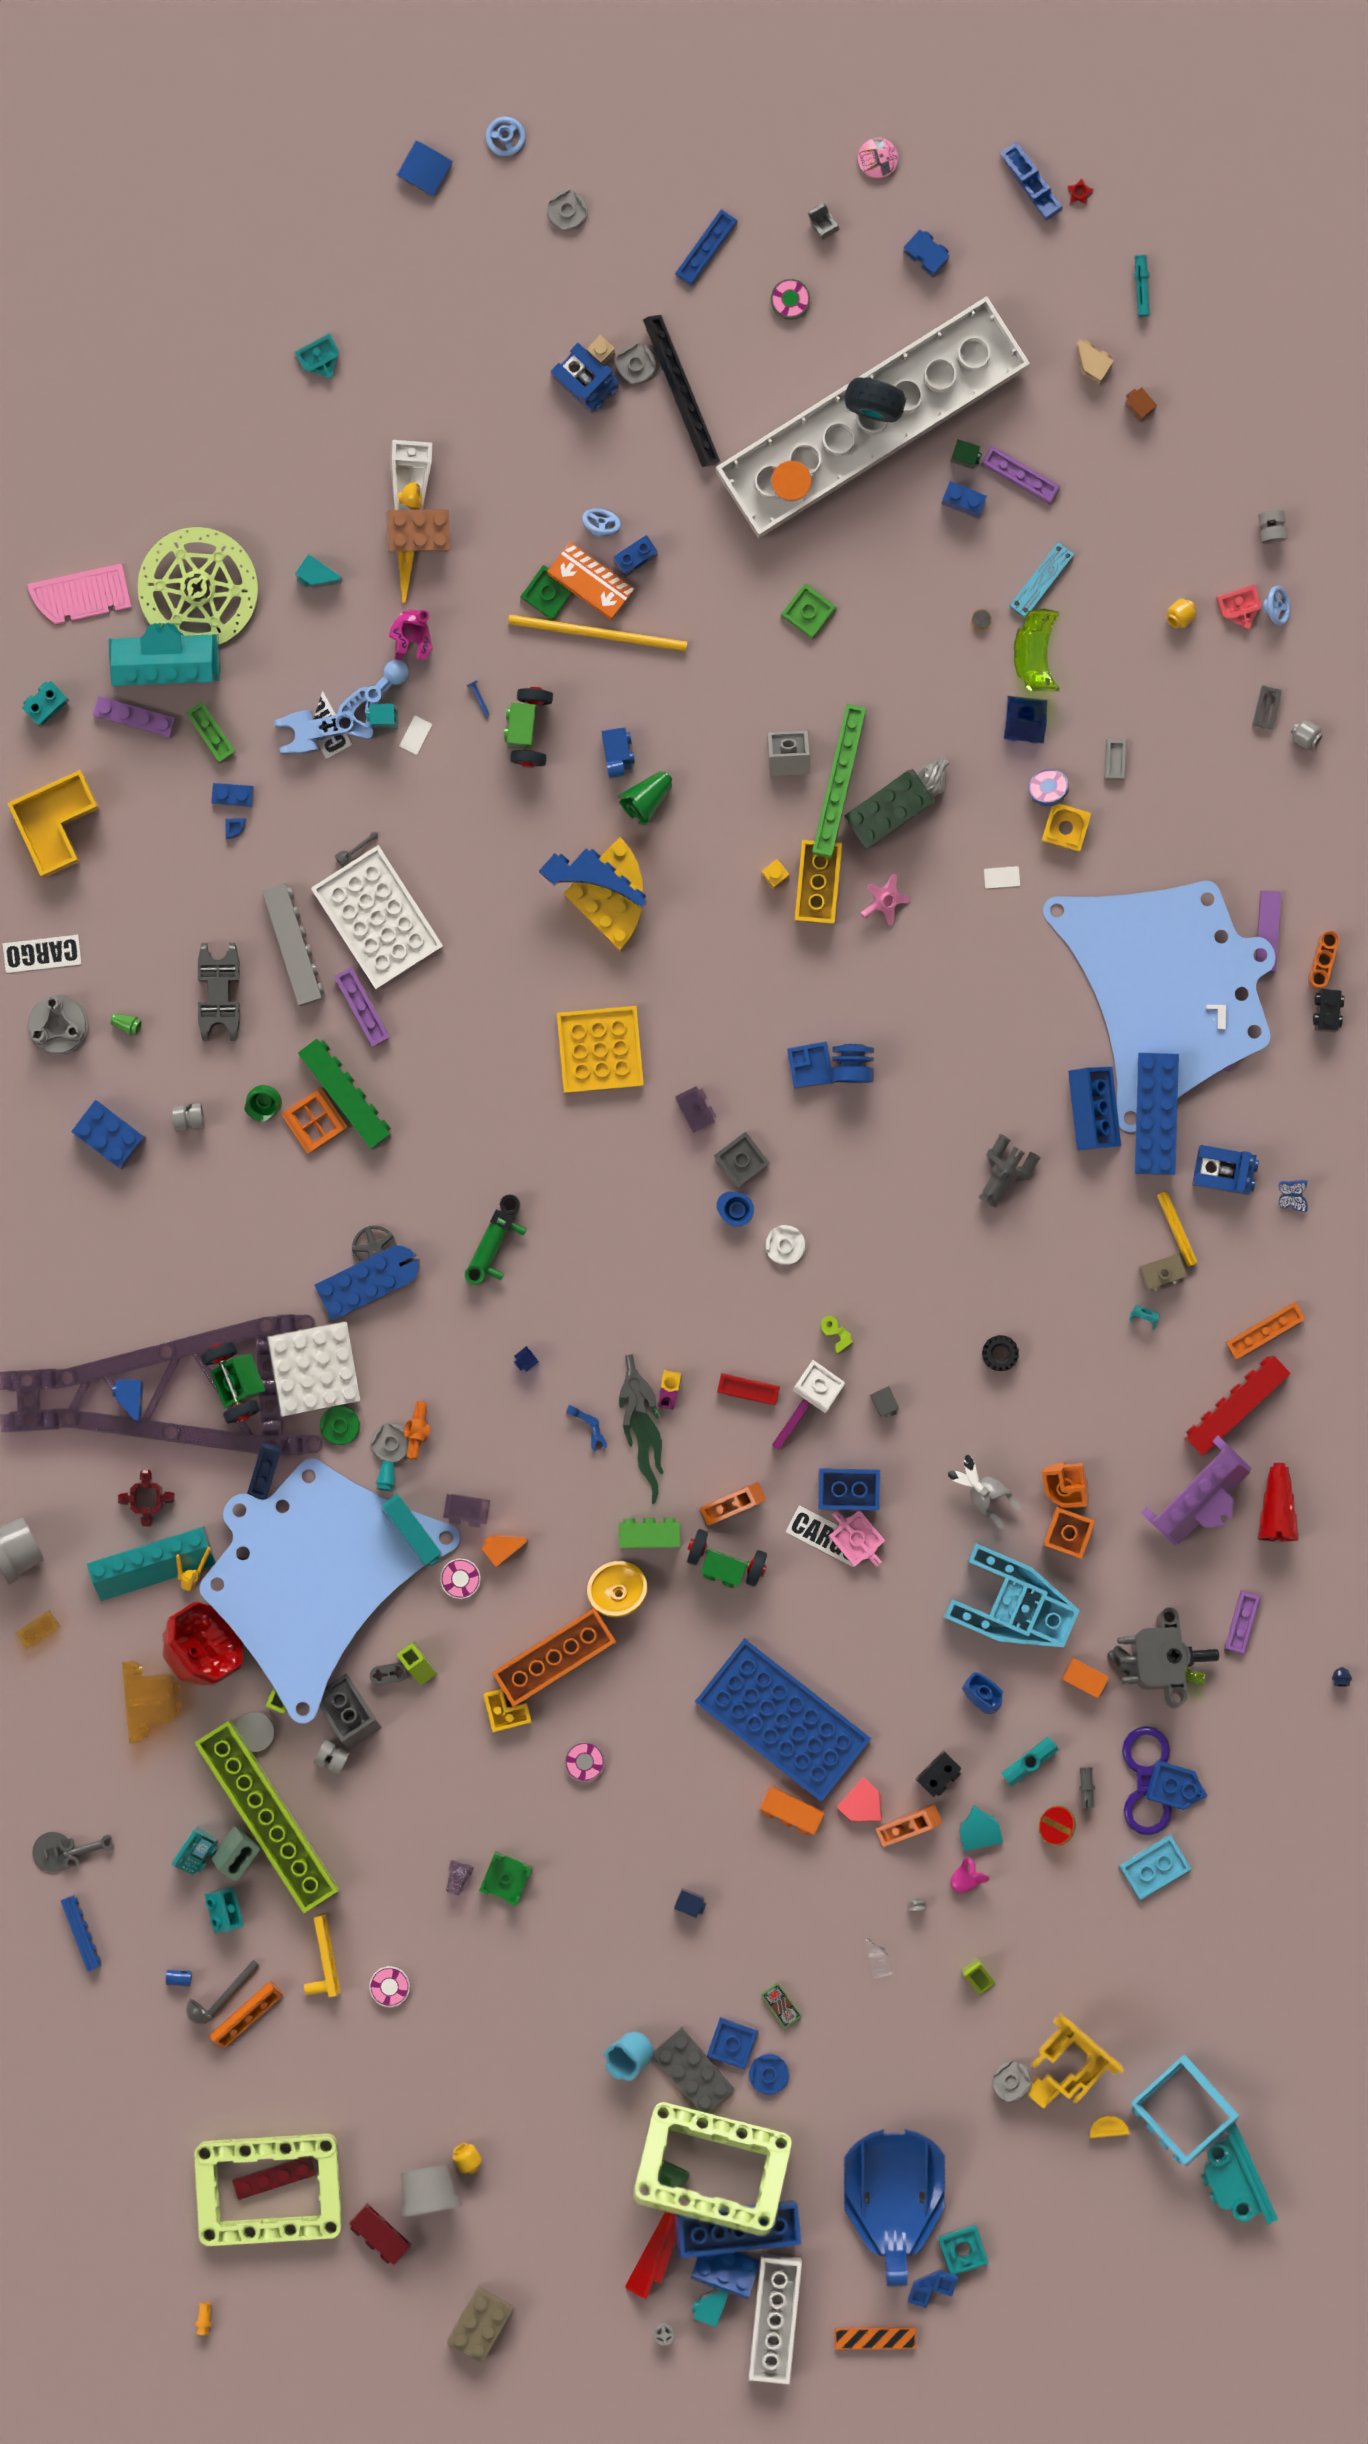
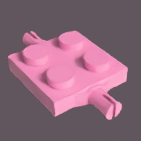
M836 1510L832 1515L839 1525L828 1536L854 1567L867 1558L877 1567L878 1563L880 1564L882 1561L875 1554V1551L885 1541L884 1538L860 1510L848 1518H845L839 1510Z

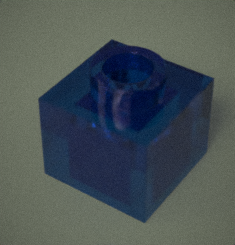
M528 1346L524 1347L514 1356L516 1358L514 1363L521 1371L525 1369L527 1372L540 1362Z

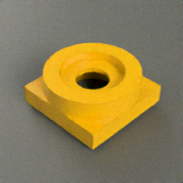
M1062 804L1051 806L1041 841L1053 844L1059 848L1080 852L1091 813ZM1068 821L1072 824L1073 829L1070 834L1064 835L1059 831L1061 822Z

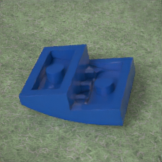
M416 140L396 176L410 185L418 187L428 195L434 196L453 161Z

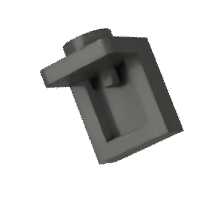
M825 203L814 207L808 212L811 225L822 240L840 230Z

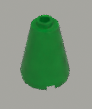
M659 771L618 796L621 799L619 801L621 807L632 819L634 817L638 818V824L647 825L673 786L672 778L666 772L662 773Z

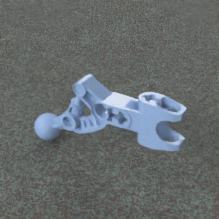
M401 660L389 661L384 667V676L374 686L362 687L351 694L339 706L338 713L334 716L313 720L311 710L291 713L288 716L275 720V727H291L295 731V739L292 743L280 747V754L314 752L319 750L318 739L343 734L371 740L374 737V731L370 722H367L366 719L364 724L357 720L354 712L362 702L366 701V713V710H370V704H379L382 700V694L392 684L399 685L405 682L409 674L407 665ZM342 719H349L351 721L348 728L343 729L340 727ZM336 720L338 731H335L334 727L328 728L326 733L324 730H320L324 726L323 723L332 726L334 725L333 721Z

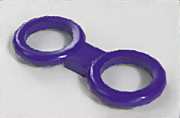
M1145 1726L1130 1732L1123 1742L1122 1753L1124 1761L1137 1774V1790L1131 1793L1126 1800L1124 1816L1132 1830L1139 1834L1152 1835L1166 1828L1171 1819L1172 1809L1171 1806L1162 1804L1163 1816L1154 1826H1141L1134 1820L1132 1814L1133 1805L1137 1799L1146 1796L1154 1764L1150 1766L1137 1764L1131 1756V1745L1139 1736H1154L1158 1739L1162 1748L1161 1757L1158 1761L1165 1763L1169 1760L1170 1746L1162 1732L1156 1728Z

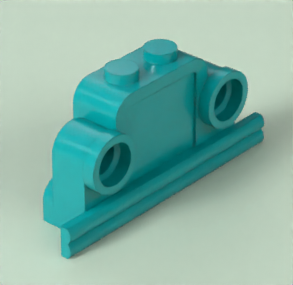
M1235 2122L1226 2131L1227 2136L1214 2141L1207 2148L1209 2160L1203 2165L1204 2174L1201 2177L1205 2186L1210 2185L1212 2192L1209 2195L1214 2205L1218 2203L1224 2210L1232 2209L1234 2217L1240 2222H1247L1253 2216L1262 2213L1266 2223L1270 2224L1279 2219Z

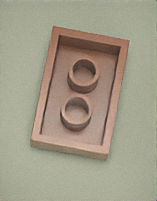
M449 509L386 511L387 552H447L450 550Z

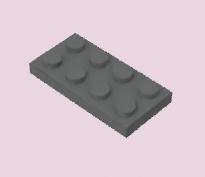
M683 2027L653 2051V2057L700 2112L708 2113L735 2090Z

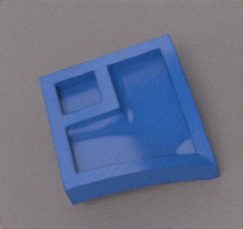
M827 1041L787 1049L794 1089L834 1084L832 1082V1067Z

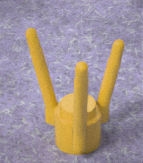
M207 1547L198 1569L194 1571L187 1570L183 1573L180 1555H176L177 1578L181 1580L182 1589L193 1591L196 1588L211 1547Z

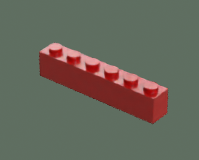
M1275 1356L1263 1358L1259 1362L1260 1367L1256 1371L1252 1369L1244 1377L1246 1380L1241 1385L1237 1383L1230 1390L1231 1394L1226 1399L1222 1397L1215 1404L1216 1409L1212 1412L1207 1411L1200 1418L1202 1420L1197 1426L1192 1425L1185 1432L1187 1434L1185 1437L1186 1441L1201 1456L1206 1454L1215 1445L1213 1440L1217 1436L1222 1439L1291 1374Z

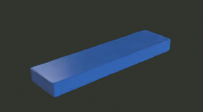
M721 209L678 268L675 275L692 286L736 225L737 220Z

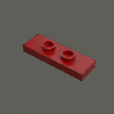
M721 1373L717 1393L776 1406L780 1386Z

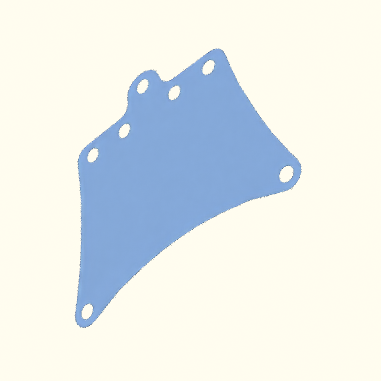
M1206 880L1165 890L1101 897L1056 896L1048 899L1044 904V917L1075 955L1096 994L1102 1010L1114 1055L1119 1127L1124 1131H1136V1123L1133 1125L1126 1124L1124 1115L1128 1111L1137 1112L1138 1053L1179 1054V1098L1223 1068L1265 1048L1269 1044L1271 1038L1270 1030L1256 991V983L1262 975L1269 972L1274 966V949L1264 938H1243L1236 933L1221 892L1212 881ZM1206 892L1214 896V903L1210 906H1204L1200 900L1202 894ZM1061 904L1064 908L1063 915L1060 917L1052 916L1050 913L1052 905ZM1225 930L1228 934V940L1222 944L1216 942L1214 938L1216 931ZM1258 948H1263L1267 952V958L1263 962H1258L1254 959V951ZM1239 987H1244L1248 990V998L1244 1001H1239L1235 997V991ZM1205 1005H1226V1029H1217L1218 1009H1205ZM1251 1025H1258L1261 1028L1260 1037L1256 1039L1249 1037L1248 1028Z
M315 1458L304 1460L270 1498L259 1500L249 1494H238L227 1502L224 1507L223 1518L233 1533V1541L203 1578L199 1589L202 1597L230 1625L254 1656L274 1686L289 1715L298 1723L310 1722L315 1717L330 1675L342 1653L362 1624L399 1585L424 1567V1564L383 1512L382 1505L388 1500L350 1481ZM307 1469L315 1472L316 1478L312 1483H306L302 1479V1473ZM279 1500H286L289 1503V1510L286 1513H279L276 1510V1503ZM238 1503L243 1504L246 1507V1514L243 1517H236L232 1512L234 1505ZM411 1511L442 1554L439 1558L453 1551L458 1546L460 1534L456 1527ZM443 1531H449L453 1536L452 1542L448 1545H444L439 1541V1535ZM244 1546L249 1549L250 1556L246 1560L237 1558L236 1551L239 1547ZM218 1577L224 1581V1587L221 1591L212 1590L210 1586L212 1579ZM300 1702H306L310 1707L309 1713L305 1716H300L296 1712V1706Z

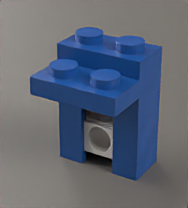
M577 343L570 350L571 354L562 364L558 363L550 372L556 381L592 413L594 410L599 411L605 404L604 400L608 396L612 397L618 391L619 380L613 376V371L607 365L604 367L582 345ZM577 364L580 366V370L574 373L569 370V367ZM585 370L588 371L594 377L593 380L592 377H589L585 373ZM577 378H580L587 386L584 387Z
M1200 1145L1192 1185L1250 1195V1191L1253 1192L1255 1188L1253 1173L1258 1170L1259 1160H1256L1257 1155L1246 1151L1238 1152ZM1208 1162L1214 1163L1216 1167L1213 1173H1209L1205 1169ZM1220 1162L1234 1164V1168L1221 1166ZM1221 1173L1222 1175L1225 1174L1226 1176L1231 1174L1232 1179L1218 1177V1174Z

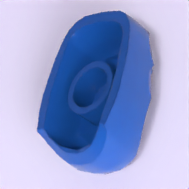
M975 1672L963 1684L962 1690L964 1694L983 1713L994 1714L1001 1707L1003 1691L984 1675Z

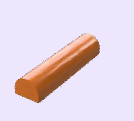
M269 1981L209 2035L210 2038L219 2047L225 2049L284 1995L272 1981Z

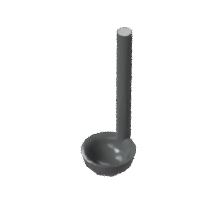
M253 1960L208 2011L198 2002L190 1999L186 2009L188 2017L198 2024H204L212 2020V2017L255 1971L259 1964Z

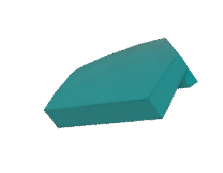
M330 333L294 352L303 370L332 378L339 350Z
M973 1805L970 1809L971 1812L964 1822L960 1823L959 1832L964 1852L1003 1843L1000 1825L995 1816L989 1815Z

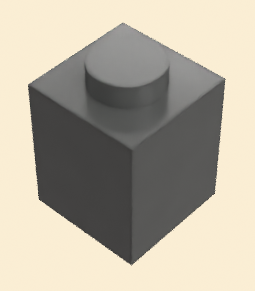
M889 1386L870 1394L880 1417L885 1415V1418H889L897 1414L896 1410L899 1409V1406Z

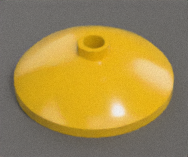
M624 1561L610 1562L598 1568L591 1576L587 1587L588 1598L593 1608L600 1614L608 1617H623L633 1613L643 1604L648 1591L647 1581L643 1572L634 1564Z

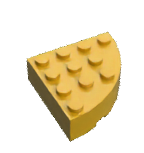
M619 837L601 855L599 860L604 864L606 862L610 863L616 869L615 874L619 877L623 875L631 882L629 885L634 890L638 888L643 892V881L638 862L628 845ZM573 883L563 893L564 896L621 952L630 941L638 926L642 909L631 900L609 889L592 884Z

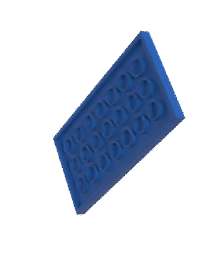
M745 1638L695 1700V1703L821 1802L871 1740V1737Z

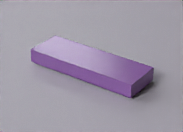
M1240 1590L1224 1649L1245 1654L1261 1596Z

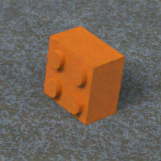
M1055 1506L1042 1545L1082 1559L1095 1521Z

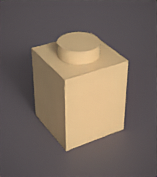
M601 335L586 349L603 366L615 354V348Z

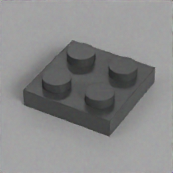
M744 1132L714 1155L738 1188L770 1164L747 1132Z

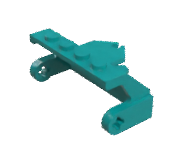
M167 622L166 624L163 623L161 628V623L149 625L142 637L108 639L112 686L220 681L219 634L183 635L175 624Z

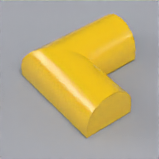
M502 1688L483 1693L493 1733L532 1723L527 1703L507 1708Z

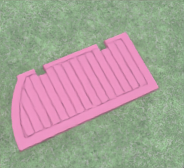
M122 563L27 584L34 603L47 618L53 621L54 625L66 623L65 616L69 615L71 616V621L110 613V606H114L115 611L132 608Z

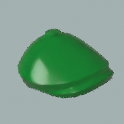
M259 1085L248 1093L244 1110L252 1119L264 1122L279 1112L282 1106V1098L275 1088Z

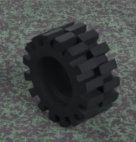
M993 1336L983 1346V1361L992 1370L1006 1371L1017 1363L1019 1348L1016 1342L1007 1336ZM998 1345L1005 1346L1008 1350V1357L1004 1361H997L993 1357V1350Z

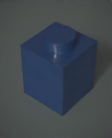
M681 1888L674 1909L697 1918L698 1913L702 1915L706 1903L703 1902V1896Z

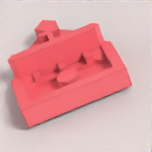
M1255 584L1216 596L1223 617L1250 629L1252 621L1261 608Z
M863 1777L837 1808L852 1822L882 1821V1796Z

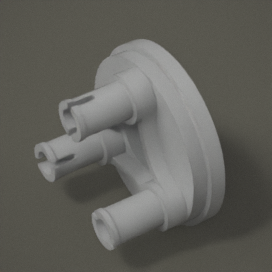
M54 995L44 998L34 1006L28 1019V1032L31 1040L40 1050L51 1055H66L75 1051L82 1045L88 1033L89 1023L85 1010L77 1001L67 996Z

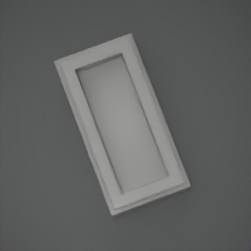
M1106 739L1105 780H1125L1127 740Z

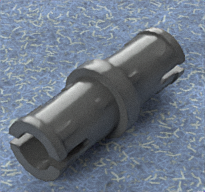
M1093 1767L1080 1768L1081 1786H1079V1790H1081V1808H1094L1093 1790H1095V1785H1093Z

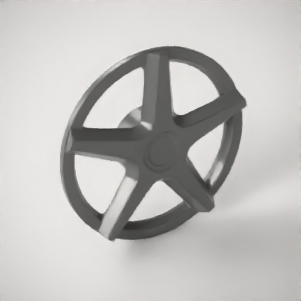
M368 1226L360 1230L352 1243V1253L356 1262H361L356 1252H367L368 1258L384 1251L383 1246L391 1239L393 1246H397L393 1234L381 1226ZM371 1229L382 1230L388 1235L376 1240ZM366 1231L368 1243L356 1245L358 1238Z

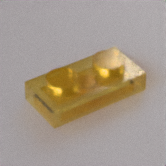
M48 1610L15 1634L27 1650L61 1626L51 1611Z

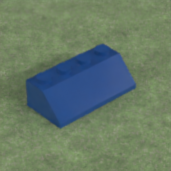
M1093 1067L1068 1071L1077 1151L1121 1146L1113 1068Z

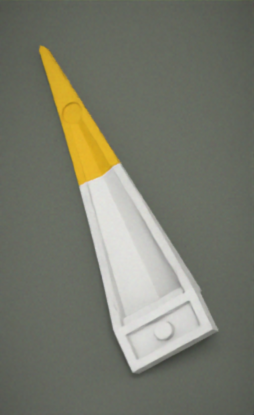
M402 440L391 441L390 465L394 510H415L407 507L405 504H400L398 492H402L407 484L414 481L419 484L422 493V507L417 510L423 509L432 463V443ZM398 552L403 604L406 602L414 552Z

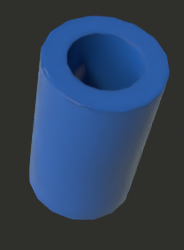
M167 1970L166 1985L191 1986L192 1971Z

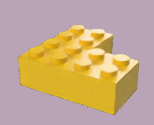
M81 770L7 803L42 878L49 877L80 862L64 825L100 809Z

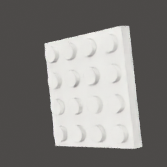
M346 1321L267 1337L281 1416L360 1401Z

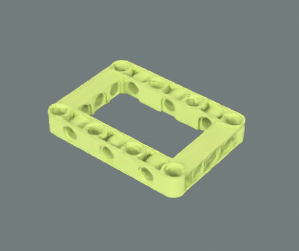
M659 2103L655 2106L651 2116L633 2192L634 2200L643 2206L764 2236L770 2232L775 2221L791 2148V2139L782 2132L669 2103ZM664 2112L667 2114V2118L662 2119L657 2113ZM703 2122L707 2128L701 2129L697 2126V2123ZM669 2130L767 2155L756 2207L751 2209L739 2206V2203L716 2197L712 2199L701 2196L697 2192L659 2185L657 2179L662 2165ZM742 2132L745 2134L746 2138L740 2139L737 2137L736 2133ZM781 2142L784 2144L785 2148L779 2149L776 2147L775 2143ZM646 2189L649 2191V2195L643 2196L639 2190ZM685 2199L688 2201L689 2205L682 2206L679 2203V2200ZM725 2209L728 2212V2216H721L718 2210ZM758 2220H766L768 2226H760Z
M332 2134L212 2140L201 2142L196 2148L194 2158L199 2239L202 2244L206 2246L331 2239L340 2233L342 2214L337 2140ZM329 2141L332 2144V2148L329 2150L323 2149L321 2142ZM288 2143L291 2146V2151H282L281 2145ZM248 2146L251 2149V2153L244 2155L241 2152V2147ZM202 2148L209 2149L211 2155L209 2157H203L200 2153V2150ZM303 2156H314L318 2160L317 2178L320 2186L321 2215L220 2221L218 2162H256L259 2159L274 2158V2160L298 2159ZM333 2222L336 2224L337 2229L329 2231L326 2228V2224ZM290 2224L294 2225L296 2228V2232L292 2234L288 2233L286 2231V2226ZM252 2227L255 2229L256 2234L249 2236L246 2234L245 2229ZM213 2230L215 2237L212 2239L206 2237L205 2231Z

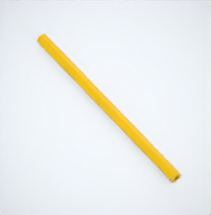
M509 615L508 620L509 625L679 651H686L687 641L517 615Z

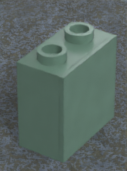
M234 1825L210 1858L220 1872L237 1882L260 1851V1848L252 1836Z

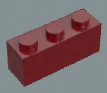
M368 2203L350 2220L351 2231L355 2235H361L365 2238L366 2245L372 2250H378L381 2253L380 2257L387 2264L391 2262L395 2265L411 2247V2243Z

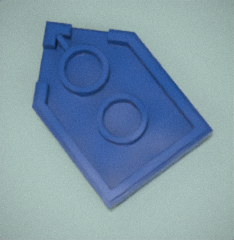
M1158 1760L1154 1764L1146 1794L1147 1800L1185 1810L1208 1796L1201 1786L1195 1771Z

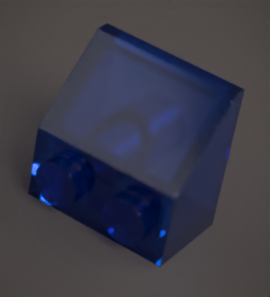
M1008 696L1004 739L1044 743L1047 725V700Z

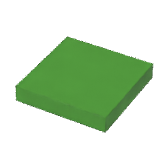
M804 583L780 616L813 639L837 607Z

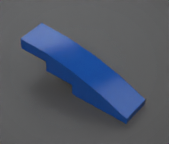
M1017 142L1000 152L1006 165L1046 221L1063 210L1062 205L1039 174L1037 167Z

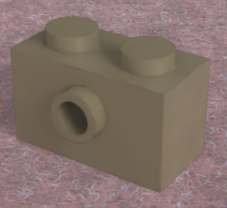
M1179 1254L1139 1266L1146 1289L1151 1288L1152 1292L1163 1289V1284L1171 1282V1285L1183 1282L1182 1278L1187 1277Z

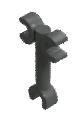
M105 1835L100 1841L73 1848V1838H69V1847H64L63 1842L59 1841V1848L63 1851L65 1857L64 1867L69 1869V1860H74L76 1866H79L80 1862L76 1857L77 1855L102 1848L112 1850L114 1845H105V1840L111 1838V1835Z

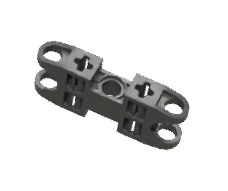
M202 943L198 957V981L208 982V1002H198V1023L202 1040L209 1041V1033H211L213 1026L224 1024L227 1027V1031H229L230 1041H236L240 1025V1003L230 1002V981H240V962L236 944L229 943V951L226 952L225 957L215 960L208 951V943Z

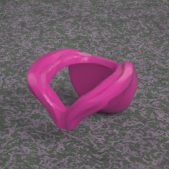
M966 1857L962 1861L961 1866L952 1874L950 1885L954 1891L963 1894L969 1892L978 1884L988 1882L990 1878L984 1873H976L974 1861L970 1857Z

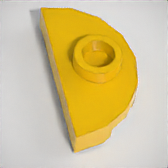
M1106 2115L1098 2118L1090 2128L1089 2138L1130 2135L1122 2119Z

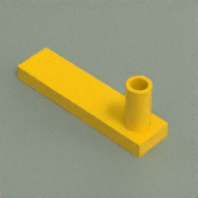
M326 1913L318 1914L314 1917L325 1980L305 1983L304 1991L306 1996L328 1992V1997H333L341 1993L327 1915Z

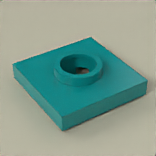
M976 2224L938 2236L950 2274L957 2275L989 2264ZM960 2242H967L970 2246V2252L966 2256H959L955 2250L956 2245Z

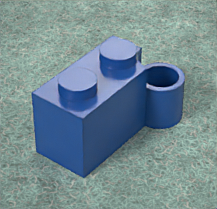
M625 727L602 731L609 778L625 776L624 770H631V764H635L634 754L629 752L628 744H632L630 732H626Z

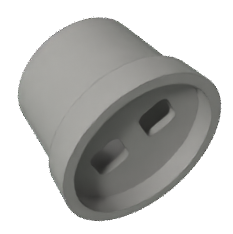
M23 1517L0 1526V1569L9 1585L18 1579L17 1576L44 1561Z
M449 2164L401 2173L404 2205L401 2206L402 2217L462 2206L460 2196L456 2195Z

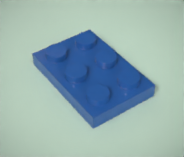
M738 2252L697 2256L690 2279L748 2300L760 2260Z

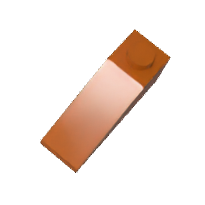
M755 1482L700 1507L707 1526L767 1499L759 1482Z
M932 1804L875 1828L882 1846L885 1847L932 1830L942 1823V1819L935 1804Z

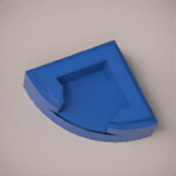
M246 818L225 819L226 839L235 838L243 831Z

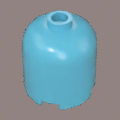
M626 2033L605 2050L603 2055L607 2062L605 2067L610 2075L617 2080L620 2078L627 2081L633 2080L652 2060V2043L642 2033Z

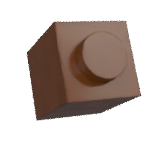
M1142 387L1139 390L1133 389L1126 395L1128 399L1125 405L1139 422L1157 407V404Z

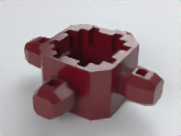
M141 1470L140 1480H142V1483H135L130 1488V1495L128 1493L118 1495L119 1504L128 1505L130 1503V1509L135 1514H142L141 1524L143 1527L152 1526L153 1517H151V1513H158L163 1508V1502L165 1504L175 1502V1493L165 1491L163 1494L162 1487L158 1483H150V1479H152L150 1470ZM138 1488H155L156 1508H138Z

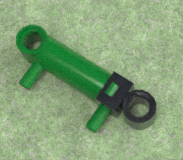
M511 1194L505 1195L500 1201L501 1210H495L465 1270V1279L470 1284H481L486 1274L500 1281L503 1279L504 1273L490 1266L509 1229L522 1236L527 1230L514 1223L515 1218L511 1217L520 1209V1201L516 1196ZM513 1199L516 1206L513 1210L505 1208L506 1200ZM473 1269H478L481 1274L480 1278L476 1281H473L469 1276Z

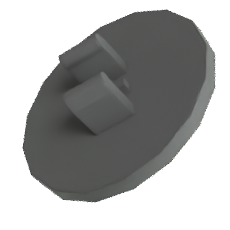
M47 1832L35 1841L32 1848L33 1858L41 1869L48 1872H57L65 1868L64 1853L59 1848V1841L63 1842L64 1847L70 1846L69 1839L65 1835L58 1832Z

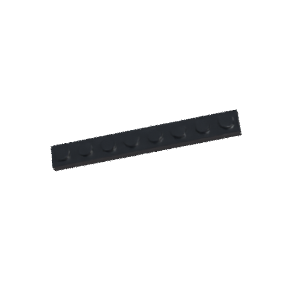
M661 315L648 316L643 319L646 331L649 334L702 467L716 465L721 461Z

